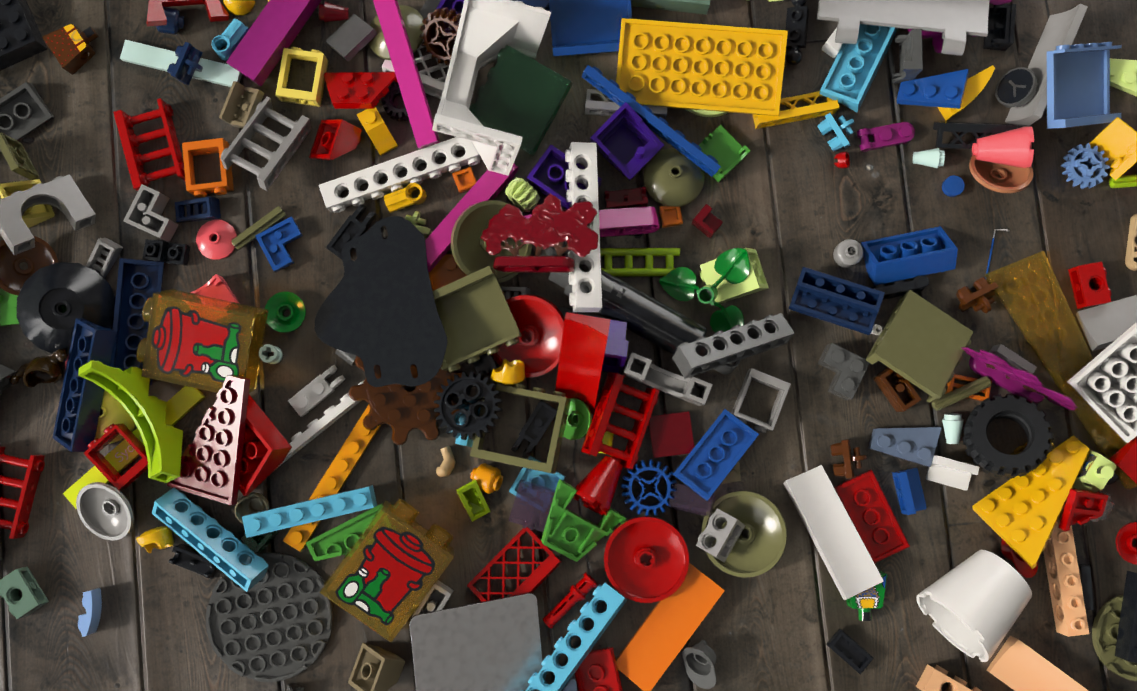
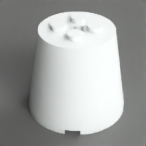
M979 550L920 592L916 599L923 614L931 616L934 620L932 625L950 643L971 658L978 656L981 662H987L1032 598V591L1025 579L1009 563L992 552Z

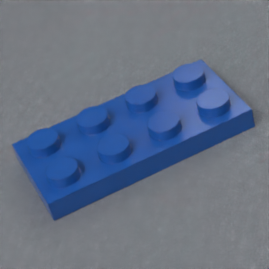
M724 409L673 475L708 501L759 434Z

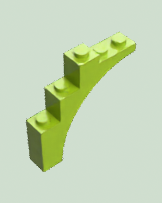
M94 360L81 366L78 376L94 382L109 392L132 417L145 445L148 460V478L168 483L180 477L183 430L174 428L173 425H165L167 402L155 396H148L150 373L138 367H130L122 371L120 368H113Z

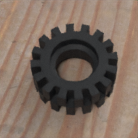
M393 82L391 87H388L389 92L381 98L382 106L393 120L396 118L400 122L401 119L408 121L406 107L397 108L393 104L394 98L402 95L398 82L396 85Z

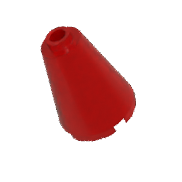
M611 455L610 457L605 456L575 487L577 492L573 498L576 501L581 499L584 503L583 506L591 511L607 516L622 472L621 460Z

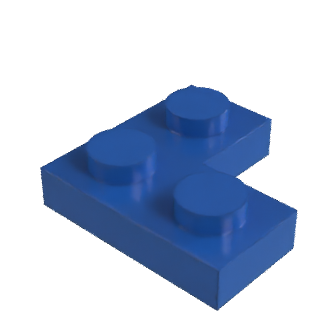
M292 216L255 235L274 272H278L294 263L285 245L303 235Z

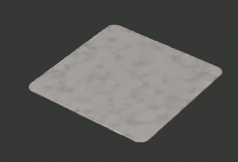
M532 593L418 614L410 619L409 627L416 691H525L530 685L528 683L530 677L535 672L539 673L543 667L541 665L542 651L537 598Z

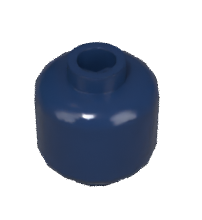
M163 7L167 25L155 27L160 33L178 34L180 28L184 29V16H180V11L177 8Z

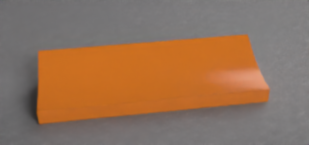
M689 563L686 578L679 589L668 598L657 603L616 658L618 670L641 690L651 691L725 590Z

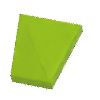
M476 480L456 489L457 495L472 522L490 512Z

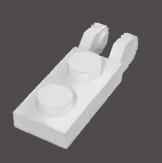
M335 365L328 368L322 375L317 376L288 400L300 417L306 415L344 382L345 377L343 375L338 376L331 384L326 380L336 372L337 367Z

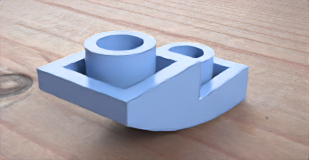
M100 588L83 592L82 604L86 609V613L78 616V629L82 637L97 631L102 609Z

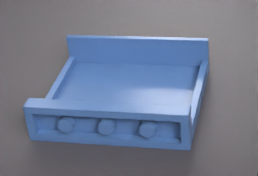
M1112 42L1056 46L1054 51H1047V129L1109 123L1116 117L1121 119V113L1110 114V50L1122 48V45L1112 46Z

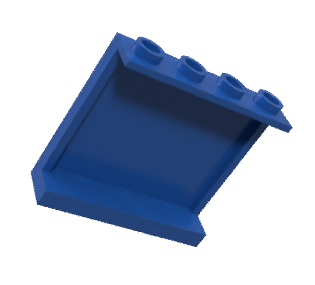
M549 0L553 56L619 51L622 18L632 19L631 0Z

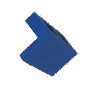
M912 468L892 472L901 514L911 515L916 514V511L926 509L918 469Z

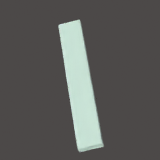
M125 40L120 59L125 62L167 72L169 65L172 63L176 64L178 57L175 51ZM200 58L198 64L203 67L202 72L195 70L192 76L195 79L231 87L233 81L240 83L242 74L228 64Z

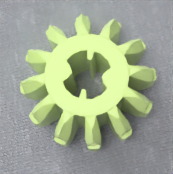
M516 177L512 180L505 191L508 199L517 208L525 212H530L534 209L540 199L538 192L533 186L522 178Z

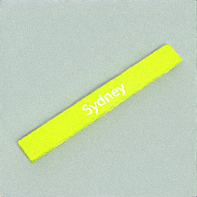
M189 382L167 401L165 425L174 426L205 398V395L193 382ZM137 428L132 433L144 445L140 432ZM124 439L105 456V459L120 473L140 455ZM93 466L63 493L75 509H77V495L83 487L93 482L109 483V480L96 466Z

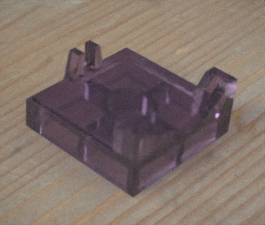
M521 479L508 521L520 524L523 528L528 527L530 530L535 529L544 532L555 490Z

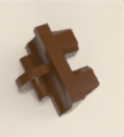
M982 277L973 284L977 290L976 292L972 293L967 286L957 291L956 295L961 302L959 309L962 312L973 307L976 312L982 310V312L988 313L991 311L990 304L995 302L993 298L995 289L999 286L996 282L990 284Z
M850 439L841 440L840 443L831 445L832 456L843 455L844 463L833 464L834 475L846 476V479L854 477L853 461H855V468L859 469L862 468L861 460L867 459V455H860V447L853 448L854 456H852Z

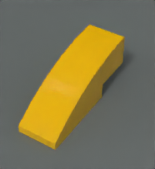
M993 65L967 79L960 109L938 107L945 121L958 114L978 96L995 70Z

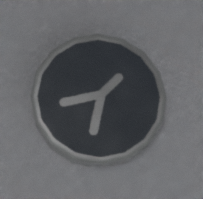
M1024 67L1008 71L998 81L995 89V96L998 102L1007 108L1025 105L1036 94L1038 78L1035 73Z

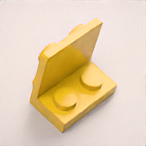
M1116 117L1090 142L1091 148L1097 145L1098 152L1104 150L1102 157L1109 158L1105 164L1110 166V176L1115 180L1137 162V131L1119 117Z

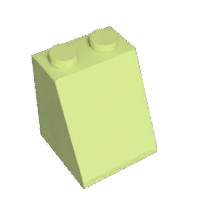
M744 248L748 251L750 262L748 277L738 284L729 283L725 278L716 287L718 291L717 298L715 299L716 302L721 304L769 288L755 249ZM716 259L700 265V277L706 285H713L722 276L714 269Z

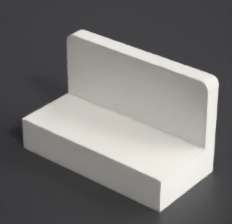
M934 456L931 467H928L926 480L961 490H968L971 475H978L980 467L942 456Z

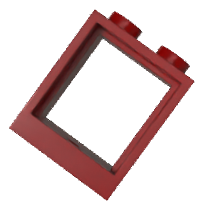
M124 423L111 424L104 430L105 434L100 439L96 438L88 444L89 449L84 454L115 488L123 490L148 469V460L145 446ZM119 434L142 457L122 476L100 453Z

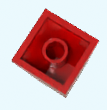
M343 119L321 120L309 158L333 160L356 149L361 140L362 129Z

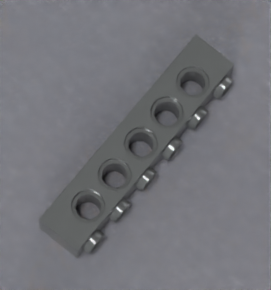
M782 313L774 316L770 314L762 320H752L741 327L736 325L728 331H718L713 336L707 338L703 336L692 343L684 342L677 347V351L672 358L684 379L785 345L795 333Z

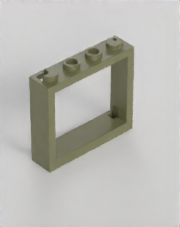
M494 381L493 383L497 386L493 391L559 403L547 462L543 463L482 450L486 433L482 431V438L475 434L470 456L555 474L571 400L565 397V393L553 391L552 395L545 393L546 390L533 387V391L526 390L524 385L513 384V387ZM481 406L479 417L485 414V406Z

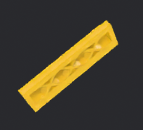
M820 91L782 98L780 105L784 104L790 109L779 111V116L752 114L755 129L822 117L828 113H831V115L835 114L839 109L838 100L833 101L826 97L827 102L816 104V99L823 96L820 95ZM801 100L810 104L809 106L795 107L796 103Z

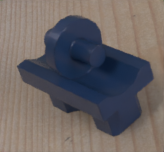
M185 42L183 46H177L175 51L178 57L176 64H170L167 72L183 84L189 85L195 70L198 72L203 70V67L198 64L203 52L194 48L188 42Z

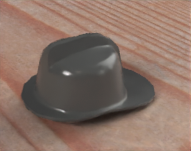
M702 640L700 643L692 645V647L685 648L682 656L690 680L700 688H713L716 684L715 664L717 661L714 650L707 645L706 640Z

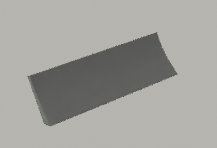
M25 82L0 98V132L17 141L54 118V115L48 109L32 83Z

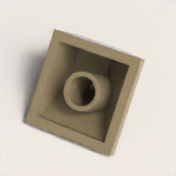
M363 642L348 684L357 691H387L398 682L405 661L395 653Z

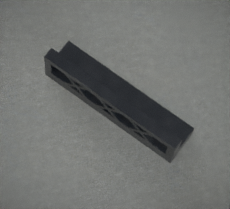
M934 121L933 130H937L935 147L972 149V143H976L978 138H982L988 133L994 135L1023 126L1017 124ZM944 131H949L955 136L950 143H942ZM967 132H971L976 138L970 144H965L961 139Z

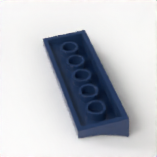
M120 258L113 330L116 331L110 367L120 368L122 371L130 367H138L150 373L149 385H153L156 350L152 346V333L154 328L159 326L164 262Z
M78 318L75 320L52 437L70 452H85L89 449L88 444L95 439L104 395L103 388L94 382L78 376L79 368L91 360L100 361L110 366L116 331Z

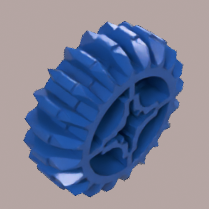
M649 459L648 466L645 465L644 460H641L642 467L639 468L635 464L634 472L631 469L626 470L631 475L629 478L627 476L622 477V479L628 482L627 484H621V488H627V491L622 492L621 495L629 496L624 502L625 504L633 502L630 506L631 510H634L636 506L639 507L637 514L640 515L644 509L645 516H649L650 510H652L654 516H657V508L664 513V504L668 507L672 506L667 500L669 498L672 500L676 499L670 493L671 491L677 492V488H671V484H676L677 480H669L674 473H665L668 469L667 465L660 469V461H657L654 467L652 459ZM646 470L658 472L650 480H645L638 475ZM662 477L666 484L664 496L657 489V485ZM633 480H636L641 486V491L636 499L632 493ZM641 480L647 484L653 483V488L657 495L650 491L645 493L644 489L646 488H644ZM648 496H654L659 500L658 503L653 505L641 504L643 499Z

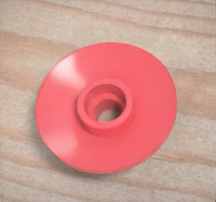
M219 219L211 220L203 224L199 229L196 244L199 251L205 257L221 260L231 255L235 250L231 241L237 237V233L228 222ZM217 235V240L212 242V236Z

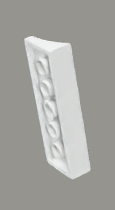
M820 465L786 480L783 485L843 600L849 599L883 582L877 567L823 466Z

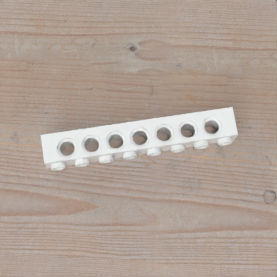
M455 137L320 184L319 188L326 208L330 212L339 213L344 211L345 207L351 205L359 206L364 204L365 200L371 198H382L385 193L398 191L410 183L421 184L422 180L439 178L442 176V173L459 171L462 166L468 164L469 166L480 163L482 158L472 141ZM464 150L465 155L463 157H456V152ZM439 157H446V161L443 164L436 163ZM421 163L427 164L426 169L423 171L417 170L418 165ZM401 170H407L405 177H398V173ZM388 177V181L385 184H379L380 178ZM362 184H369L367 190L360 191V186ZM349 190L347 197H340L342 191Z
M571 142L569 149L565 151V162H569V169L566 170V182H569L566 201L570 202V207L574 203L585 201L593 204L597 215L587 227L598 234V247L595 250H591L584 258L579 257L572 250L568 252V257L575 261L574 271L569 272V285H572L569 304L573 306V312H599L602 308L597 145L596 143ZM576 164H583L585 169H579ZM577 183L584 184L586 189L578 188ZM585 264L589 268V272L581 271L579 265ZM580 285L588 286L590 292H582Z

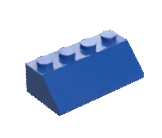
M941 226L861 242L867 274L874 285L956 269L958 248Z

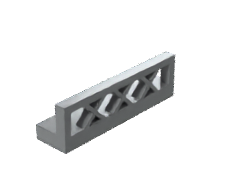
M587 89L585 114L612 116L620 106L615 102H609L611 99H606L604 97L606 95L599 90ZM591 95L600 96L603 101L590 100ZM646 105L657 118L666 119L667 107Z

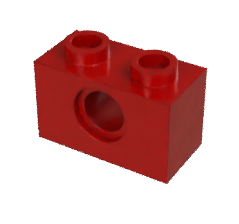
M1102 261L1068 269L1077 309L1112 302L1111 290L1106 280L1107 272L1105 267H1103ZM1090 281H1091V282L1093 283V285H1094V288H1093V289H1092V288L1090 287V285H1089V282H1090Z

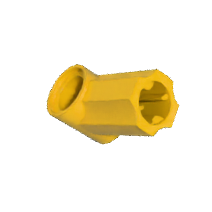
M410 183L406 188L384 195V201L389 212L392 213L414 204L424 203L427 195L426 191L419 184ZM414 190H420V195L417 198L411 197Z

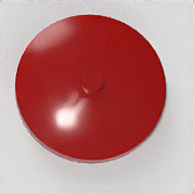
M522 294L507 299L522 337L518 339L519 342L515 345L507 347L505 344L499 347L500 351L492 354L493 358L500 366L504 359H507L509 362L513 360L523 361L525 378L538 377L548 373L559 364L565 319L563 314L552 302L541 296Z
M640 516L625 521L612 532L604 550V567L610 583L621 595L635 602L653 603L668 598L682 585L688 572L689 553L683 537L670 523L657 517Z

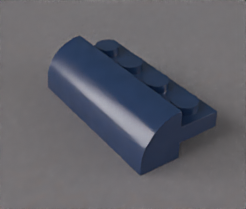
M803 267L789 309L870 335L885 292Z

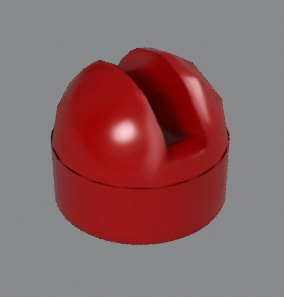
M846 151L836 154L834 159H838V162L834 163V165L842 169L849 168V153Z

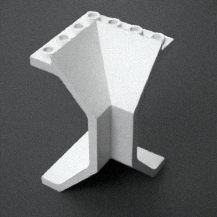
M464 0L456 40L432 128L433 131L472 141L488 171L509 176L523 137L484 127L471 113L469 107L477 74L482 67L509 52L536 58L551 12L546 11L542 7L526 5L521 1Z

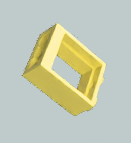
M298 47L283 49L275 94L281 102L321 107L325 84L324 73L327 72L328 59L324 53L319 50L303 51V49ZM291 59L317 62L312 92L287 88Z

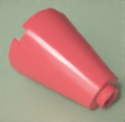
M1025 126L978 138L976 143H972V156H976V160L1029 168L1032 165L1034 149H1032V142H1034L1032 126Z

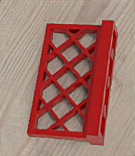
M526 525L467 586L482 602L491 600V594H502V598H505V594L515 596L533 593L563 561L549 547L543 545L541 539ZM526 532L532 537V546H521V537ZM509 549H517V562H506V552ZM521 549H532V562H521ZM535 549H544L549 556L543 562H535ZM503 556V562H497ZM494 564H502V577H491V567ZM506 564H517V577H506ZM520 564H532V573L528 577H520ZM480 579H488L487 592H479L474 585ZM491 579H502V592H491ZM506 579H517V589L514 592H505ZM520 579H526V580L520 585Z

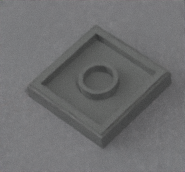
M353 14L326 42L343 58L350 61L378 33L361 18Z

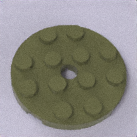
M1122 594L1110 599L1098 611L1092 626V641L1098 658L1106 668L1125 679L1137 681V663L1115 656L1123 601Z

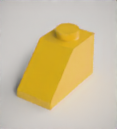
M376 107L366 109L357 114L380 156L398 147Z

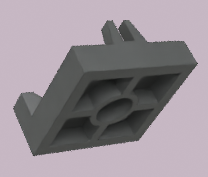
M912 29L907 35H898L895 38V42L900 43L899 73L891 75V83L901 84V82L913 80L923 70L922 29Z

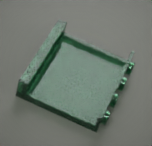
M506 45L504 49L502 48L499 51L495 67L492 66L487 74L488 80L485 86L482 85L477 93L479 97L475 104L472 103L469 110L484 127L523 137L520 149L534 156L573 83L562 75Z

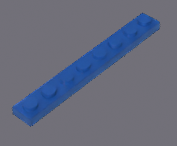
M589 65L585 68L582 74L583 79L620 107L625 102L628 103L651 131L711 177L717 173L721 166L717 164L718 161L713 156H707L701 151L702 149L699 145L687 141L682 132L674 131L670 128L669 123L665 119L657 118L653 115L652 110L648 106L640 105L636 102V98L631 93H625L619 89V85L614 80H608L602 76L603 73L598 68H592Z

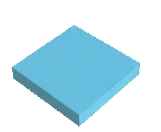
M532 456L528 457V460L541 462ZM522 468L509 492L545 513L554 497L559 479L563 481L566 476L558 471L552 474Z

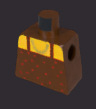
M69 24L44 35L42 38L62 68L73 75L95 55V50L90 45V42L99 36L91 26L82 32L74 24Z

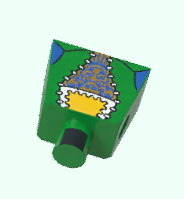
M879 571L883 582L846 599L849 607L858 609V619L860 621H871V609L883 607L887 574Z

